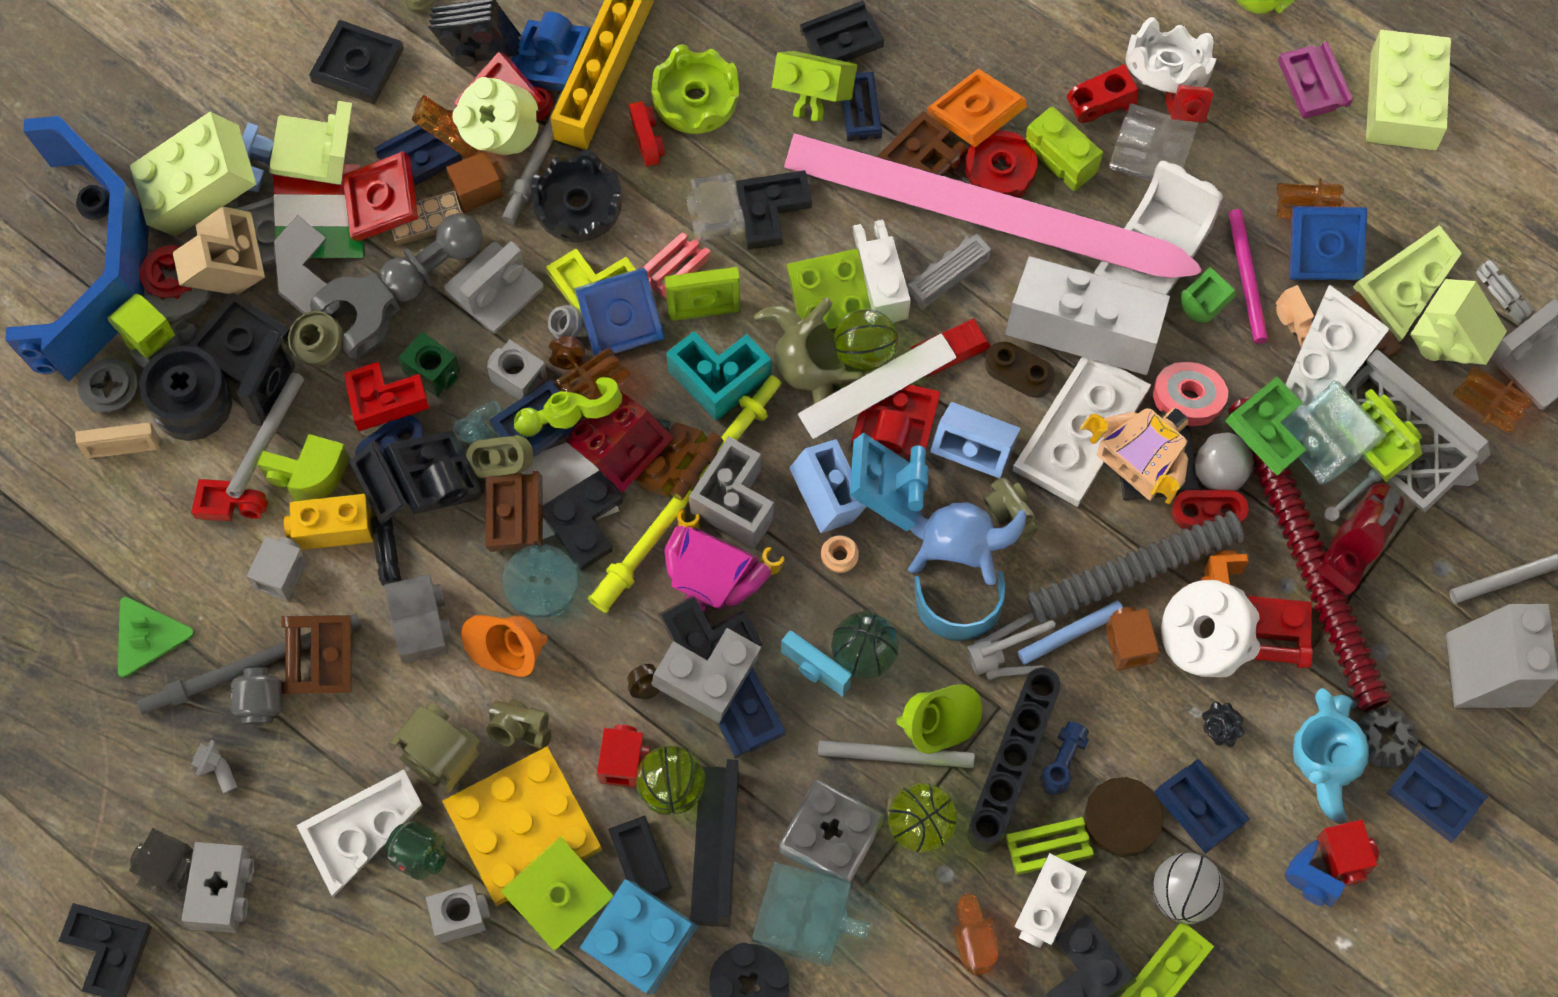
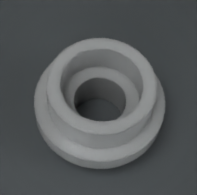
M563 305L555 308L550 313L548 328L556 339L563 336L575 338L581 330L582 316L576 307Z

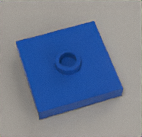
M1292 206L1289 279L1361 280L1364 278L1368 208Z
M645 268L574 288L595 360L665 339Z

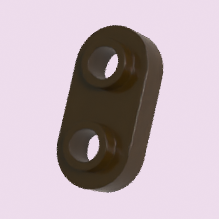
M1004 341L993 344L986 353L985 368L987 373L994 379L1034 398L1045 396L1052 389L1055 379L1054 369L1050 363L1010 342ZM1007 355L1010 357V360L1004 362L998 356ZM1038 371L1043 377L1034 378L1030 373Z

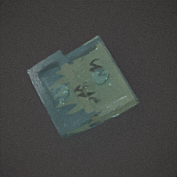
M1333 380L1308 406L1301 404L1282 423L1306 448V451L1299 459L1321 484H1326L1344 472L1387 435L1341 382Z

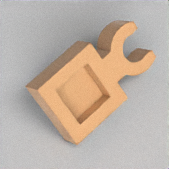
M1298 285L1282 293L1276 301V311L1280 321L1284 325H1288L1292 334H1297L1299 344L1302 347L1314 315Z

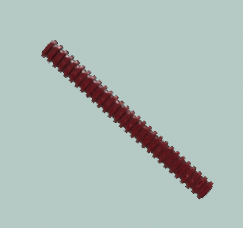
M1252 396L1242 398L1233 403L1228 410L1229 415ZM1252 450L1254 458L1253 467H1257L1255 474L1257 477H1261L1259 481L1260 486L1266 488L1264 495L1270 498L1269 506L1275 508L1273 515L1279 519L1278 527L1284 529L1282 532L1283 538L1289 540L1286 545L1288 549L1293 550L1291 553L1292 559L1298 561L1296 568L1302 571L1300 577L1303 581H1307L1305 589L1312 593L1309 598L1311 602H1316L1314 609L1317 613H1321L1319 621L1326 625L1324 627L1325 634L1331 636L1328 641L1330 645H1335L1336 647L1333 653L1335 656L1340 657L1338 664L1340 667L1345 668L1343 675L1345 678L1350 679L1347 685L1355 691L1352 694L1353 698L1359 700L1358 710L1370 711L1372 708L1377 709L1385 705L1391 699V694L1384 691L1387 685L1384 681H1380L1379 678L1382 674L1374 668L1377 663L1374 659H1370L1371 649L1365 648L1367 640L1360 636L1362 629L1355 625L1358 621L1356 616L1350 614L1353 609L1351 605H1346L1348 601L1347 595L1342 594L1338 587L1318 572L1327 552L1322 551L1324 543L1318 541L1320 537L1319 532L1313 530L1315 527L1314 521L1308 519L1311 514L1309 510L1304 509L1306 506L1305 501L1299 499L1301 491L1295 489L1297 482L1294 478H1290L1292 476L1291 469L1286 468L1277 476Z

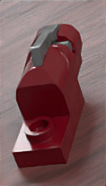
M1384 483L1375 484L1358 503L1353 516L1338 528L1318 572L1347 596L1358 587L1367 565L1378 557L1383 550L1404 506L1402 496Z

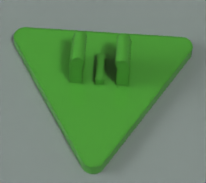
M123 597L120 600L119 676L122 678L130 676L193 638V629L135 600Z

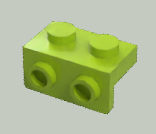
M1370 389L1365 393L1367 401L1359 407L1383 432V435L1371 447L1370 443L1363 451L1339 422L1337 425L1362 451L1361 455L1387 482L1423 454L1419 441L1422 439V436L1410 421L1407 420L1403 423L1395 415L1398 410L1386 395L1383 394L1379 397Z

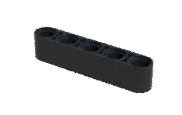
M1036 668L1027 676L977 802L967 836L972 847L978 851H993L1000 845L1060 691V679L1049 668ZM1038 683L1048 686L1051 693L1047 696H1039L1034 693L1031 686ZM1025 717L1031 718L1036 722L1038 728L1032 731L1024 730L1018 724V720ZM1010 752L1018 753L1024 759V763L1020 766H1012L1006 762L1004 755ZM1002 787L1009 792L1011 798L1004 802L997 801L992 797L990 790ZM984 822L990 823L995 827L997 834L989 838L983 837L978 833L976 826Z

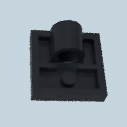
M453 430L389 443L384 450V454L413 514L479 500L484 492Z

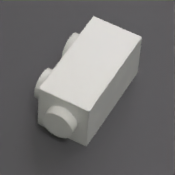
M1049 853L1015 925L1016 928L1022 930L1019 936L1020 939L1038 948L1042 947L1043 942L1052 945L1086 871Z

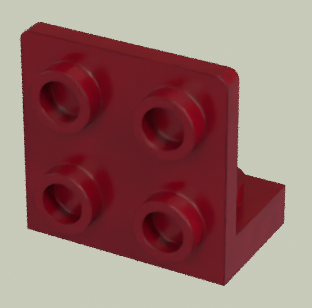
M621 392L622 402L616 410L604 417L586 418L579 422L566 442L591 462L620 491L624 492L674 437L645 408Z

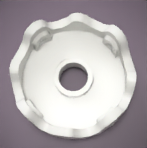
M1155 17L1148 18L1143 23L1139 32L1136 35H1131L1125 59L1128 69L1139 83L1175 94L1179 85L1204 87L1211 78L1216 58L1212 57L1213 37L1210 33L1201 34L1196 39L1182 25H1177L1173 30L1162 33L1159 31V23Z
M1217 580L1193 582L1177 592L1168 603L1162 617V642L1168 656L1184 671L1200 677H1228L1242 664L1253 660L1259 653L1260 643L1256 639V625L1260 619L1259 613L1246 597L1245 592L1237 587ZM1212 618L1215 623V630L1210 637L1203 638L1200 634V625L1205 619Z

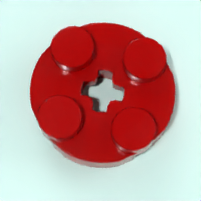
M997 130L978 146H970L966 158V175L971 185L1021 198L1035 179L1038 163L1037 155L1034 149L1031 150L1025 144L1026 139L1021 135L1011 131ZM999 159L1006 160L1005 164L1010 166V168L1001 171L993 167L992 164H997Z

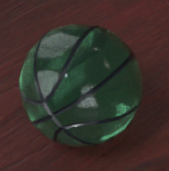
M861 611L850 614L841 620L833 632L831 648L835 662L848 670L852 676L870 679L881 676L891 668L898 656L899 640L897 632L889 620L873 612Z

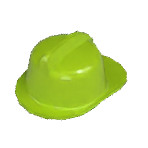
M965 684L952 685L933 692L915 694L905 705L902 716L896 718V723L904 729V732L912 740L918 751L932 754L969 739L977 730L981 721L983 706L980 696L974 688Z

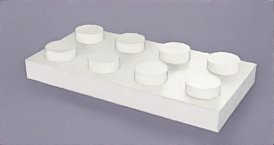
M1082 357L1015 462L1013 471L1078 507L1105 463L1096 455L1100 442L1104 437L1100 438L1096 444H1092L1089 440L1093 433L1089 430L1081 431L1079 428L1091 414H1098L1105 418L1132 411L1136 412L1149 392L1151 385L1119 367Z

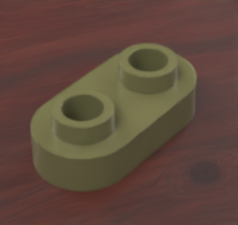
M514 435L475 441L469 446L466 457L475 475L484 478L515 474L528 470L533 461V450L525 437Z

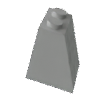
M1509 604L1446 634L1454 708L1532 707L1558 681L1549 604Z

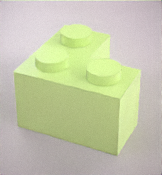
M1445 279L1410 335L1418 346L1420 353L1426 359L1486 365L1507 330L1477 281Z

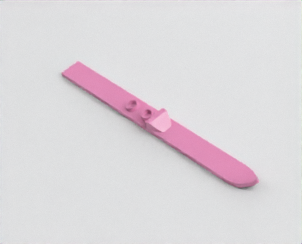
M795 133L785 161L784 168L792 171L806 170V175L1149 275L1175 278L1193 276L1201 272L1199 264L1183 249L1168 241Z

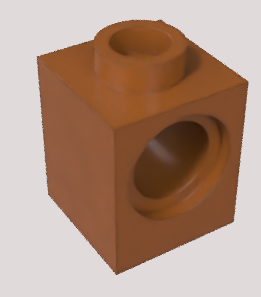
M1125 607L1113 612V615L1109 616L1105 630L1116 670L1153 664L1159 649L1147 608L1135 610L1134 607Z

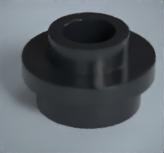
M88 185L78 193L76 199L77 210L86 219H101L109 214L110 194L103 187ZM100 202L98 205L90 207L92 203Z

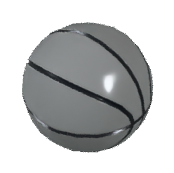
M1190 852L1175 854L1166 859L1154 874L1153 896L1156 905L1166 917L1175 922L1183 924L1200 923L1210 918L1222 903L1224 886L1221 874L1215 864L1202 855Z

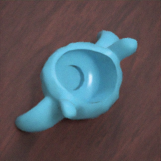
M1321 688L1315 695L1319 712L1303 722L1301 728L1294 735V763L1300 768L1307 779L1316 784L1317 799L1324 814L1333 822L1342 824L1347 821V815L1343 806L1342 787L1350 784L1364 773L1365 767L1369 762V747L1367 737L1359 725L1348 718L1349 711L1356 707L1355 701L1346 695L1332 696L1326 689Z

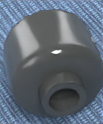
M245 668L244 676L236 677L232 680L231 712L235 717L241 718V724L272 723L273 716H277L282 711V683L279 677L268 675V668Z

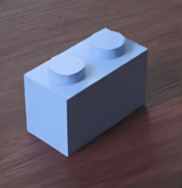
M951 402L939 422L930 452L1000 479L1011 458L1021 428Z
M837 439L805 448L789 469L820 533L852 524L867 507L850 496L851 468Z

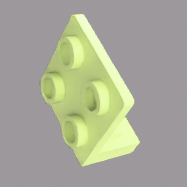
M338 101L336 115L329 114L328 122L279 115L269 172L276 175L341 185L352 103Z

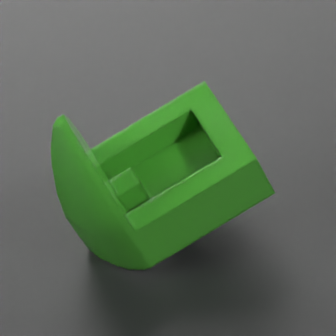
M1209 267L1193 284L1181 292V304L1188 319L1205 323L1214 318L1237 296V293L1233 287Z

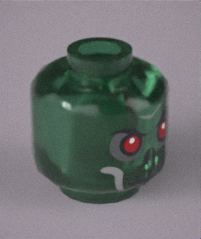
M418 821L398 825L391 832L386 842V851L388 852L390 865L416 880L427 878L430 874L436 875L441 871L447 860V854L444 853L446 845L444 837Z

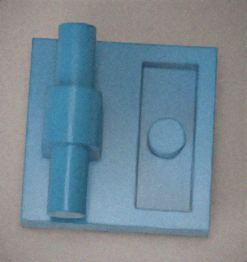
M865 433L861 434L853 443L850 496L877 512L886 520L908 531L917 525V511L922 510L924 492L928 489L929 469L925 465L926 449L922 446L912 447L910 462H908Z

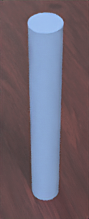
M1117 600L1019 650L1018 656L1021 662L1026 665L1108 622L1109 616L1113 615V612L1123 608L1121 603Z

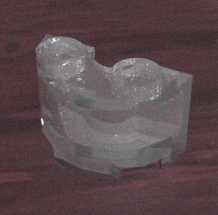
M733 172L691 179L692 194L686 195L689 216L697 217V220L692 221L695 242L738 235L740 232H745V221L741 205H739Z

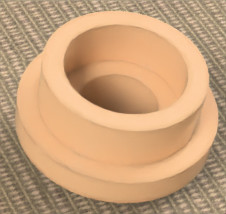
M834 536L823 544L821 559L827 569L836 573H844L851 570L857 564L859 550L852 539L846 536ZM836 551H843L847 557L843 560H837L833 557V554Z

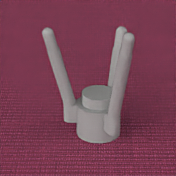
M1029 613L991 635L974 641L973 645L967 647V652L976 676L985 673L987 680H991L1000 676L1027 675L1036 668L1044 667L1040 665L999 668V664L1005 662L1003 649L1054 628L1055 622L1048 621L998 642L999 639L1032 621L1034 614Z

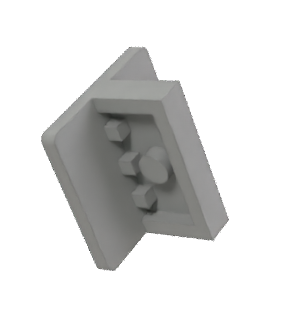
M510 241L504 248L497 242H492L446 283L444 289L449 296L488 331L495 334L542 292L544 285L524 266L521 249Z

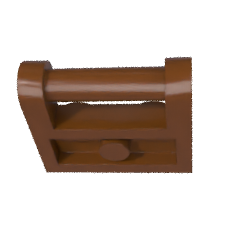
M352 615L281 616V628H285V682H281L282 694L352 693ZM301 628H311V682H301Z

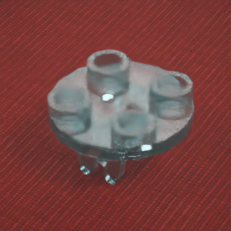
M531 545L518 551L508 561L502 575L503 591L510 607L521 614L533 618L563 614L567 610L568 605L573 601L578 588V573L572 559L561 549L549 545L539 547ZM531 578H535V579H536L535 582H530L529 580H530ZM546 580H550V581H551L550 584H545L544 582H545Z

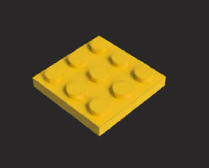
M548 746L442 801L496 907L508 901L500 890L560 836L582 861L602 851L593 830Z

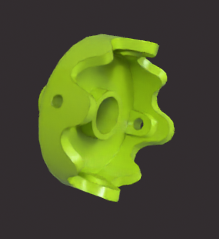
M681 44L676 46L671 51L668 59L656 66L653 72L651 95L655 111L660 119L669 127L688 134H702L721 127L734 114L739 102V81L735 64L733 62L730 64L726 62L714 49H708L703 53H696L691 51L687 45ZM692 89H700L705 93L700 99H691L686 96V93Z

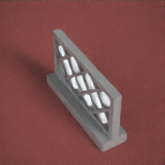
M1376 349L1366 359L1367 365L1343 389L1350 396L1352 395V399L1360 406L1367 400L1357 399V389L1369 378L1379 386V397L1384 394V391L1391 396L1388 398L1394 405H1401L1406 409L1407 420L1416 428H1429L1434 432V444L1421 445L1422 453L1435 452V469L1412 470V463L1407 466V470L1400 471L1388 480L1390 484L1425 513L1476 463L1481 465L1490 456L1489 441ZM1411 414L1418 420L1412 421ZM1439 437L1447 444H1439ZM1456 451L1465 458L1456 468L1440 469L1439 452ZM1360 453L1358 456L1362 460H1364L1369 466H1371V464ZM1445 476H1447V477L1440 483V477H1445ZM1435 477V488L1424 499L1413 490L1412 478ZM1400 478H1407V484H1405Z

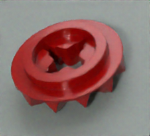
M169 245L157 248L142 262L140 280L150 296L155 295L163 301L170 297L179 300L182 293L186 291L192 292L191 287L180 286L178 279L173 280L170 277L165 279L161 267L169 271L176 269L173 252L180 248V246Z

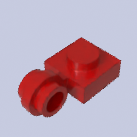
M198 479L191 514L195 519L232 522L234 508H239L241 516L259 519L262 517V513L267 511L268 501L265 500L266 495L263 492L253 489L244 490L243 495L238 499L230 497L226 493V489L231 481Z

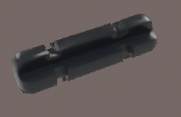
M373 515L370 520L374 533L373 541L376 562L379 567L378 576L382 586H385V584L401 581L400 569L397 565L398 556L395 536L392 532L394 531L391 518L385 524L380 525L376 515Z

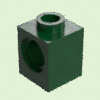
M421 332L398 357L403 373L408 377L420 374L425 389L436 397L444 389H450L459 377L460 367L456 355L424 332ZM430 363L440 364L439 367H437L434 370L425 369V367Z

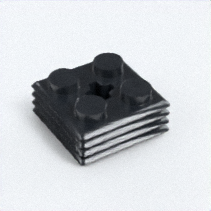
M472 0L430 8L432 11L430 17L432 19L429 20L431 25L428 28L457 65L470 67L478 61L492 60L498 52L504 53L508 57L519 54L517 49L520 48L518 43L521 41L518 37L521 34L496 0Z

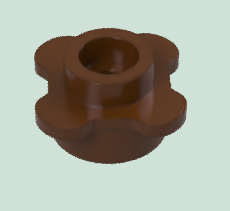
M563 336L558 340L550 342L549 348L552 350V355L549 361L552 365L564 370L582 371L584 369L585 363L582 361V357L585 354V348L578 339Z

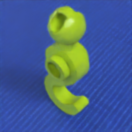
M601 377L597 379L596 384L603 395L602 397L590 400L583 395L572 392H557L548 399L543 410L537 411L533 408H523L518 411L514 418V427L520 435L526 437L538 434L542 426L550 423L555 428L567 429L577 424L582 415L587 418H600L612 413L621 404L622 394L615 380Z

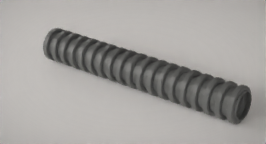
M1228 511L1223 518L1218 515L1214 517L1213 522L1208 519L1203 522V526L1199 524L1193 525L1191 531L1186 528L1181 531V535L1173 533L1170 535L1169 540L1164 537L1159 540V544L1151 542L1148 544L1149 548L1147 549L1142 546L1138 548L1137 553L1129 551L1125 558L1119 555L1116 557L1115 562L1107 560L1105 561V566L1097 564L1094 566L1093 571L1087 568L1083 570V575L1075 573L1070 580L1065 577L1061 579V584L1057 585L1056 582H1053L1048 589L1043 586L1039 588V593L1035 594L1034 591H1031L1027 597L1029 606L1036 621L1043 624L1046 622L1047 617L1055 619L1057 618V613L1061 612L1062 615L1068 613L1069 608L1077 610L1079 609V604L1089 605L1091 599L1097 602L1101 600V595L1109 597L1114 590L1118 593L1123 591V586L1131 588L1136 581L1139 584L1145 582V577L1153 579L1156 577V573L1159 572L1163 575L1167 573L1168 568L1172 570L1177 569L1180 563L1185 566L1189 564L1190 559L1193 561L1199 560L1202 554L1207 557L1211 555L1212 550L1219 552L1222 550V546L1227 548L1233 546L1234 541L1239 544L1244 541L1243 527L1237 515L1232 511Z

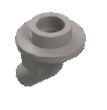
M210 740L208 746L200 743L190 764L197 768L194 775L199 777L214 771L223 794L237 789L238 787L230 766L221 757L215 741Z

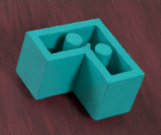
M693 331L666 353L668 372L716 422L738 405L739 399L743 395L749 396L763 385L771 375V358L748 334H745L718 356Z

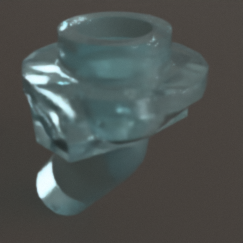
M492 400L472 410L467 417L457 420L454 424L455 433L459 435L461 440L467 443L488 439L491 430L484 420L501 412L499 403L496 400Z

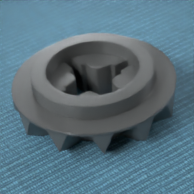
M107 358L96 361L85 369L79 379L78 392L82 402L94 413L98 411L110 415V412L118 409L124 411L125 405L130 400H135V392L139 384L136 373L129 364L119 359ZM109 376H111L112 381L118 388H113L107 398L103 389L100 388L107 386Z
M1389 706L1378 709L1372 708L1358 721L1357 724L1367 737L1369 763L1381 768H1395L1405 764L1414 755L1419 739L1416 736L1415 723H1411L1405 717L1404 711L1397 712L1390 709ZM1391 726L1395 727L1392 738L1397 742L1390 741L1380 749L1378 746L1381 743L1382 735L1377 730L1379 729L1384 732Z

